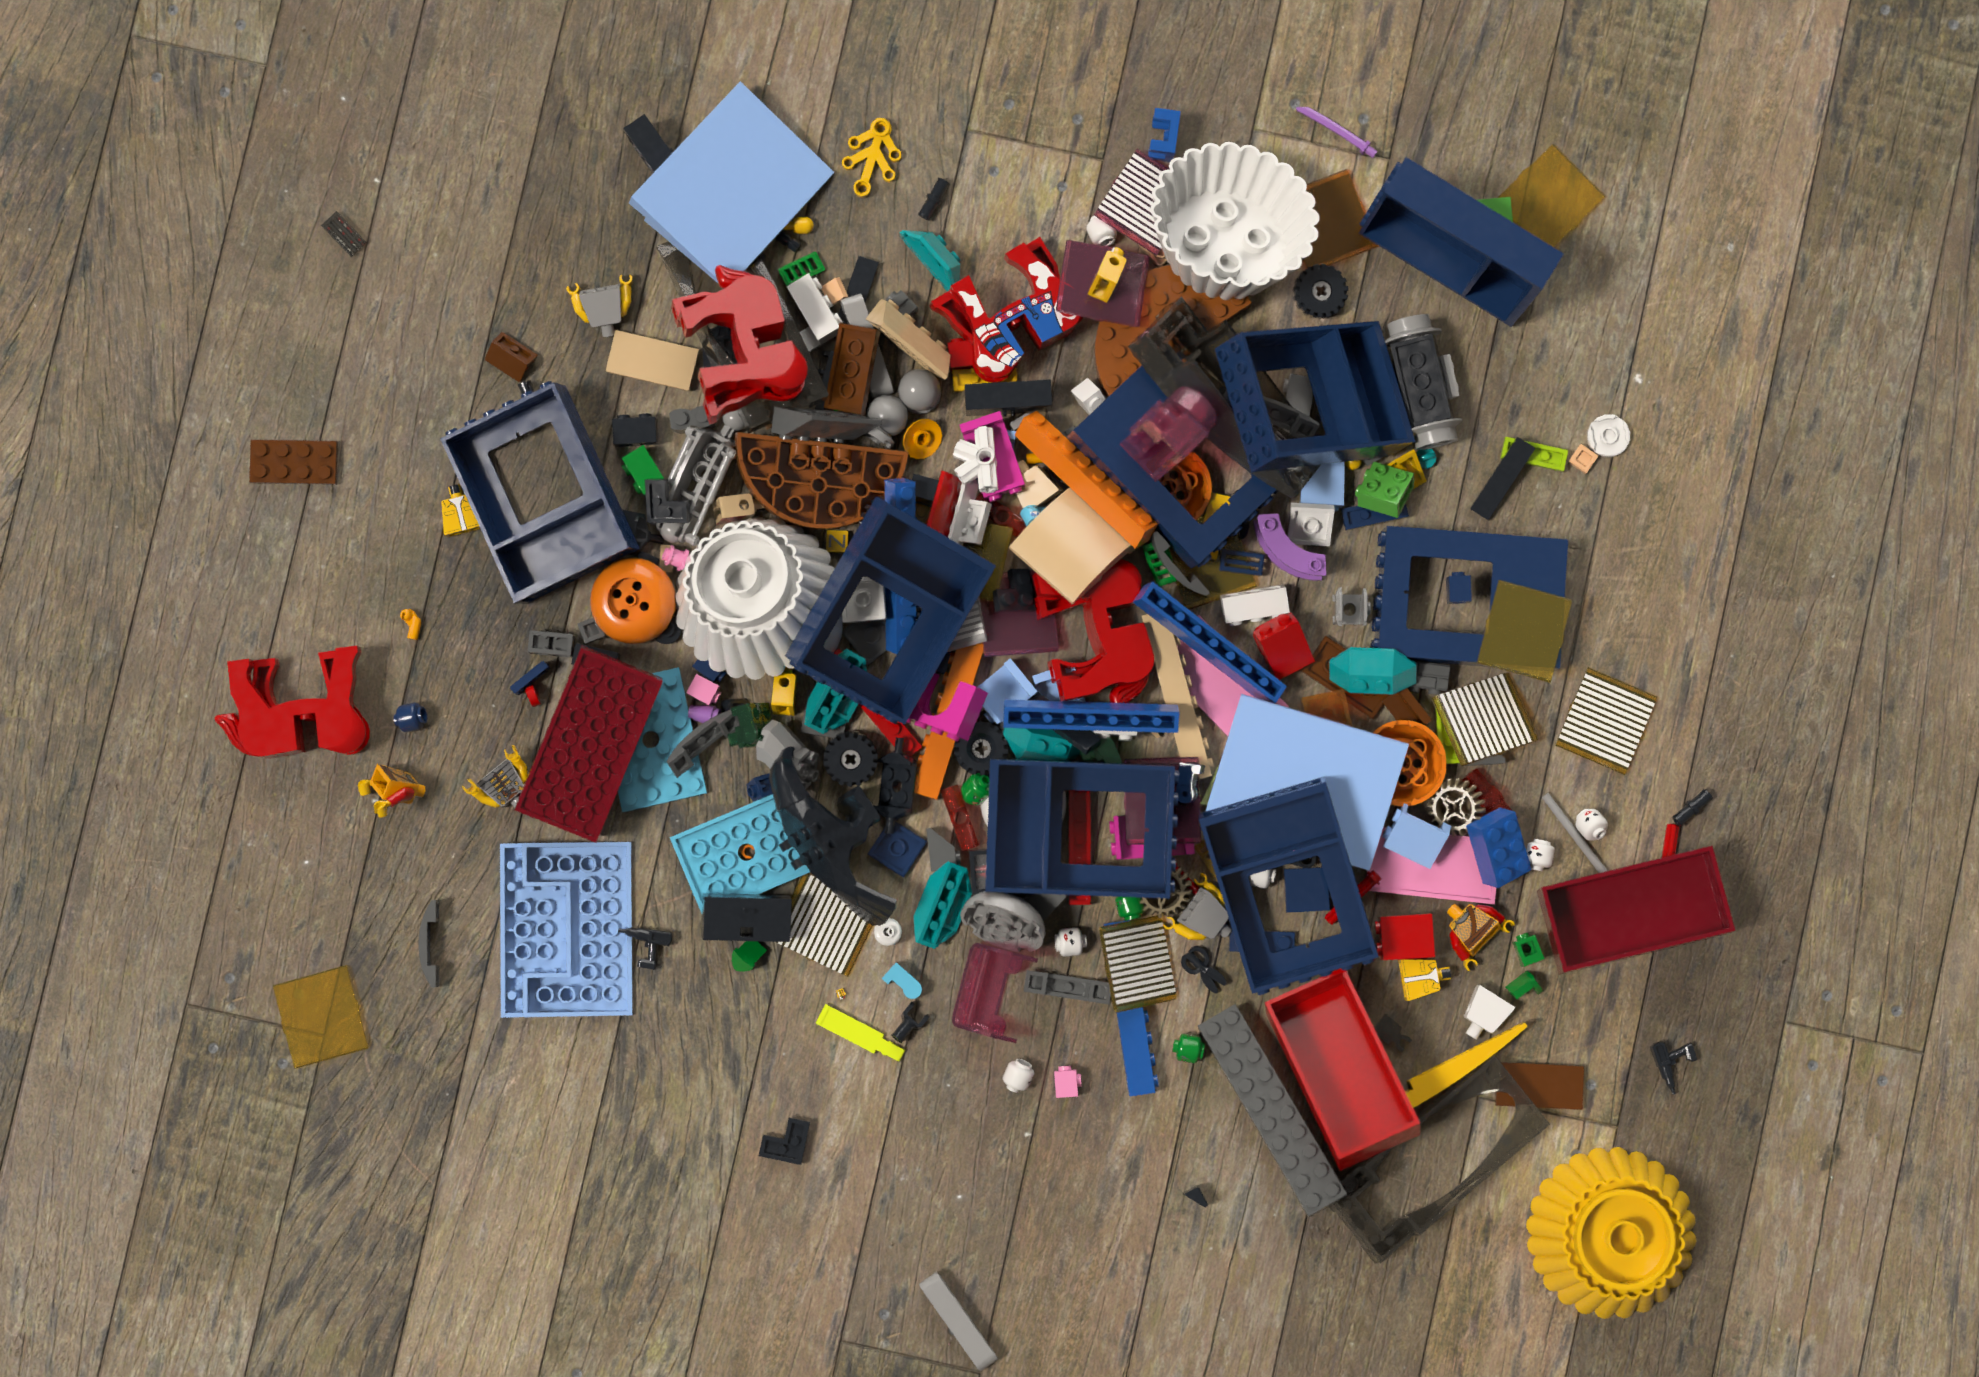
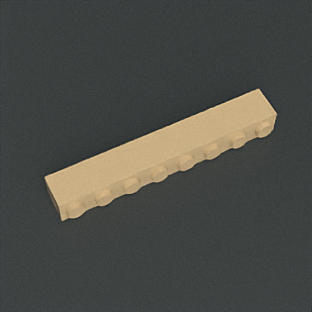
M1142 615L1154 653V663L1165 704L1178 705L1179 729L1178 733H1174L1181 762L1205 765L1204 774H1199L1198 778L1212 776L1211 771H1214L1215 767L1212 758L1208 759L1206 750H1209L1207 738H1202L1200 729H1204L1201 716L1196 717L1195 708H1198L1195 695H1190L1189 688L1193 686L1190 675H1185L1183 667L1187 666L1184 654H1179L1177 646L1181 645L1180 639L1150 615Z

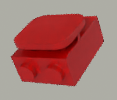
M1291 612L1281 614L1259 625L1253 631L1255 642L1264 657L1270 673L1278 680L1315 662L1299 621Z
M1432 914L1378 917V921L1374 922L1375 934H1379V943H1376V948L1381 960L1435 957Z

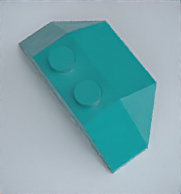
M902 230L899 233L903 242L947 292L950 290L951 285L960 280L961 266L959 262L961 259L954 251L950 253L945 247L947 243L940 235L936 237L933 232Z
M1350 647L1329 661L1330 680L1349 693L1393 695L1416 684L1417 663L1409 660L1395 649Z
M847 648L838 654L841 658L852 663L850 668L854 664L867 672L866 659ZM817 682L807 701L804 724L824 734L849 722L858 703L852 701L846 695L834 691L826 684L823 685Z
M1004 728L1003 735L1018 760L1071 762L1083 753L1052 729Z
M947 861L929 876L913 916L915 942L936 949L939 944L945 942L957 932L961 922L962 908L972 895L967 868Z

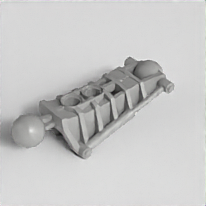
M745 407L723 415L725 425L720 433L710 428H693L691 426L686 428L685 434L687 436L668 477L669 500H689L690 522L651 523L656 526L662 538L667 542L675 543L679 541L684 543L686 541L693 546L698 545L700 540L697 533L708 508L716 497L732 459L737 457L735 441L732 440V437L736 431L744 429L749 423V412ZM706 470L704 476L701 477V473ZM691 480L697 482L693 493L687 490Z

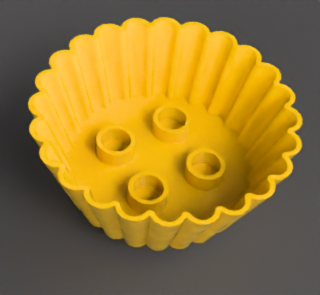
M1614 1147L1609 1152L1602 1148H1594L1589 1152L1588 1156L1582 1153L1573 1155L1569 1160V1165L1565 1163L1557 1165L1552 1173L1553 1178H1547L1541 1182L1539 1187L1541 1195L1534 1197L1530 1205L1534 1215L1530 1216L1526 1223V1229L1532 1235L1527 1241V1248L1531 1254L1535 1255L1533 1268L1537 1273L1544 1275L1543 1284L1545 1287L1553 1292L1558 1291L1557 1296L1563 1304L1572 1305L1575 1303V1308L1578 1312L1590 1314L1594 1311L1602 1319H1608L1614 1313L1620 1318H1628L1635 1310L1642 1313L1648 1312L1653 1307L1654 1301L1663 1302L1667 1300L1670 1295V1288L1678 1287L1682 1283V1271L1688 1269L1692 1264V1256L1689 1251L1695 1247L1697 1242L1695 1234L1691 1231L1695 1225V1216L1691 1211L1687 1210L1690 1200L1686 1193L1678 1191L1679 1181L1673 1175L1665 1174L1664 1166L1660 1162H1648L1646 1156L1637 1151L1628 1155L1627 1151L1620 1147Z

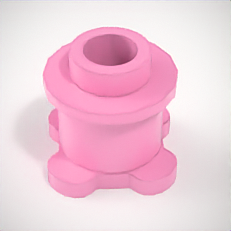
M673 545L665 548L662 555L664 565L670 564L675 566L677 571L683 570L689 550L681 551L675 549Z

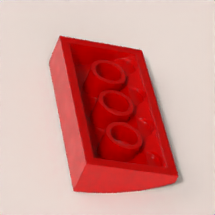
M941 471L927 526L948 537L962 482L957 476Z

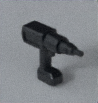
M637 927V929L619 928L618 931L625 933L629 937H635L636 940L645 941L644 947H648V959L641 958L638 960L637 967L656 970L657 944L669 946L672 942V933L668 931Z
M1655 1042L1650 1046L1656 1067L1659 1068L1662 1079H1665L1667 1087L1671 1089L1672 1095H1674L1676 1092L1674 1089V1072L1671 1065L1676 1064L1675 1059L1684 1055L1689 1062L1697 1061L1693 1045L1688 1043L1668 1053L1665 1042Z

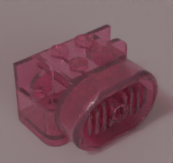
M1179 387L1163 403L1159 400L1129 429L1132 433L1120 445L1156 482L1181 462L1210 433L1217 423V416L1212 405L1202 394L1190 387Z

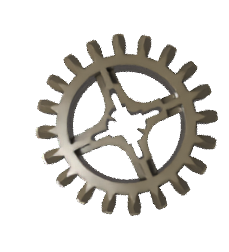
M1452 778L1448 779L1447 783L1443 781L1436 793L1430 797L1434 802L1427 804L1428 807L1433 808V810L1428 812V815L1434 814L1435 816L1431 822L1435 823L1438 821V828L1441 827L1443 822L1451 825L1450 831L1454 837L1457 836L1458 832L1461 836L1466 835V825L1475 820H1480L1483 815L1479 813L1486 812V808L1480 807L1481 804L1485 803V800H1479L1478 798L1482 795V792L1475 793L1474 791L1477 786L1472 785L1469 788V781L1466 780L1462 784L1461 778H1457L1455 782ZM1456 790L1464 794L1459 798L1449 796L1447 792ZM1468 800L1471 802L1472 813L1467 808ZM1460 802V807L1458 808L1460 810L1452 813L1454 811L1453 807H1455L1453 805ZM1442 803L1446 806L1445 815L1442 811ZM1457 816L1460 819H1465L1467 822L1465 824H1455L1450 820Z
M1182 866L1177 870L1175 869V872H1171V875L1179 882L1180 887H1176L1175 884L1174 894L1170 895H1175L1176 893L1180 894L1179 897L1169 904H1165L1166 898H1158V903L1150 898H1142L1140 904L1145 903L1144 911L1151 908V916L1154 915L1155 911H1158V917L1162 918L1163 912H1166L1167 917H1171V910L1177 915L1179 914L1178 907L1185 909L1186 905L1184 902L1190 901V897L1187 895L1192 894V889L1186 887L1191 886L1192 882L1190 880L1184 881L1189 877V874H1180L1183 871Z

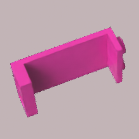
M998 411L960 424L964 440L975 444V429L982 426L993 428L998 490L994 491V493L982 492L984 500L989 499L990 502L1001 499L1002 494L1009 492L1010 495L1022 492V488L1026 486L1001 412ZM986 457L982 462H988L991 458Z
M1192 815L1177 816V818H1192ZM1113 816V821H1109L1110 834H1114L1115 842L1111 843L1112 856L1116 855V860L1143 858L1144 836L1127 837V833L1149 832V830H1127V826H1144L1145 824L1127 823V820L1145 819V816ZM1177 822V825H1192V822ZM1173 829V832L1193 831V829ZM1193 835L1175 836L1176 850H1172V856L1195 854Z

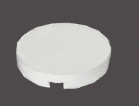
M1603 415L1596 418L1590 424L1587 431L1589 447L1602 457H1614L1621 454L1630 441V430L1627 423L1615 415Z

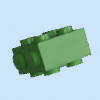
M1373 462L1371 468L1367 469L1364 474L1362 485L1359 484L1357 486L1355 496L1358 498V506L1398 518L1414 488V473Z

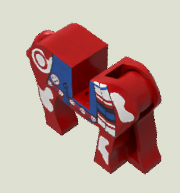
M1040 237L1027 245L1023 242L1005 253L1004 256L1007 264L1018 269L1026 277L1030 284L1032 295L1009 304L993 317L988 318L972 280L968 275L951 285L948 292L932 300L930 303V307L934 312L942 315L961 337L969 340L972 346L973 370L984 381L997 383L1006 380L1021 362L1024 352L1011 333L1020 326L1019 323L1022 324L1037 350L1040 351L1070 335L1076 325L1084 318L1082 313L1088 270L1086 269L1080 315L1076 316L1082 269L1079 271L1077 291L1073 289L1075 273L1072 274L1071 286L1061 281L1058 265ZM1066 288H1068L1070 293L1067 313L1065 314L1063 313ZM1072 292H1075L1076 298L1074 304L1073 315H1070L1069 312Z

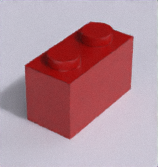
M955 338L950 343H947V351L950 354V372L958 369H972V346L969 340L964 341L963 338Z

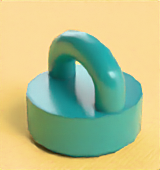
M1431 448L1416 452L1422 469H1429L1435 464L1436 453Z

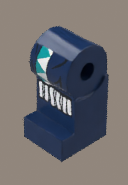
M1180 762L1179 782L1176 785L1179 802L1192 803L1197 799L1198 774H1204L1205 765Z

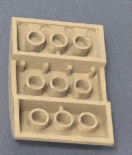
M1068 488L1051 502L1009 547L1013 553L1072 605L1099 582L1102 575L1122 557L1135 550L1130 543L1071 488Z

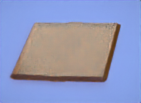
M1348 169L1307 184L1305 191L1312 194L1315 198V205L1312 209L1316 210L1319 214V222L1314 226L1318 231V238L1311 243L1312 253L1303 259L1306 269L1316 264H1326L1329 266L1378 247L1377 244L1359 234L1362 226L1359 224L1366 211L1362 201L1359 199Z

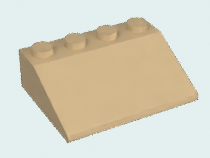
M881 299L866 317V320L875 328L881 330V333L923 368L945 380L948 377L950 354L945 351L947 346L938 339L936 342L930 338L931 333L921 326L919 329L914 325L915 319L907 313L902 315L898 311L900 307L889 299L887 302Z

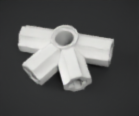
M982 426L974 430L975 444L962 439L957 442L953 457L965 463L954 471L965 486L978 478L980 492L994 493V491L998 490L994 432L992 427ZM986 457L991 458L988 462H982Z

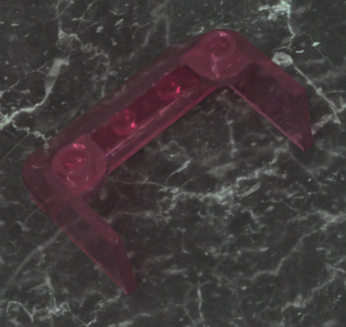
M980 943L973 944L969 950L952 1015L953 1025L984 1036L1016 1043L1017 1039L1004 1035L1006 1029L1005 1019L997 1015L1008 973H1018L1022 967L1023 959L1037 963L1038 959Z

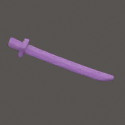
M1309 107L1296 108V111L1318 122L1360 149L1359 152L1362 155L1365 152L1371 158H1374L1378 151L1370 146L1368 140L1364 142L1345 128Z

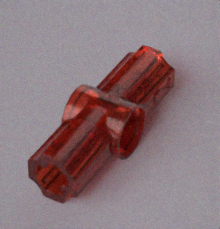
M982 492L976 497L975 500L992 504L988 518L1000 528L1005 527L1006 531L1016 538L1026 528L1024 520L1013 513L1008 507L1001 505L997 501L990 502L989 499L984 500ZM1002 512L1009 514V518L1005 522L997 520L998 515Z
M1477 768L1462 779L1463 783L1466 780L1469 781V788L1472 785L1477 786L1474 791L1475 793L1482 792V795L1478 798L1479 800H1485V803L1480 806L1486 808L1487 813L1499 807L1512 811L1504 801L1500 791L1494 785H1490Z
M958 784L940 790L962 852L980 846ZM957 812H963L966 815V821L963 824H957L954 821V815Z

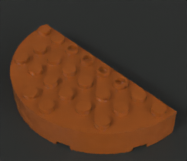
M1170 265L1162 266L1138 276L1131 326H1127L1133 278L1130 283L1125 324H1121L1126 284L1123 286L1118 324L1114 323L1119 291L1115 296L1112 323L1108 322L1110 301L1107 305L1105 321L1100 320L1096 333L1094 360L1098 380L1106 397L1108 398L1165 343L1172 349L1178 346L1184 351L1250 308L1251 300L1248 296L1244 299L1233 297L1230 300H1223L1219 296L1217 298H1210L1205 292H1195L1192 285L1183 284L1180 276L1173 273Z
M735 433L738 468L754 498L776 517L788 523L811 529L837 528L864 519L860 517L862 512H867L864 507L867 504L872 505L871 500L876 497L885 496V479L902 478L909 453L906 451L828 442L803 441L793 438L792 440H787L776 436L750 433Z

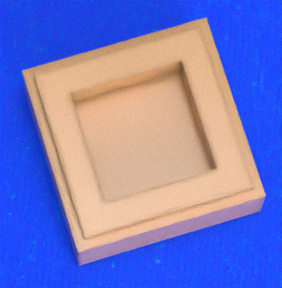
M840 277L834 278L822 286L824 296H828L833 306L840 302L841 299L848 297Z
M1580 444L1568 463L1586 474L1598 455Z

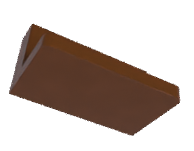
M501 332L491 342L485 360L517 382H520L527 368L535 362L538 355L504 332Z
M1407 688L1393 695L1389 694L1382 700L1383 705L1396 721L1410 720L1426 725L1432 720Z

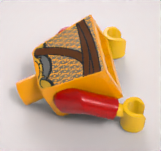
M380 764L376 765L371 780H360L358 782V790L361 796L370 794V786H372L382 800H387L377 801L374 804L375 814L378 813L379 818L388 815L387 807H394L398 803L411 804L415 796L422 798L426 790L425 785L418 784L410 773Z
M1454 904L1447 911V914L1454 919L1449 925L1451 928L1449 936L1452 948L1460 960L1464 961L1463 966L1468 971H1471L1467 967L1470 961H1473L1478 966L1477 961L1469 957L1470 955L1474 957L1500 929L1505 933H1510L1505 927L1507 923L1515 926L1512 920H1505V917L1491 906H1473L1469 904L1462 910L1458 905Z

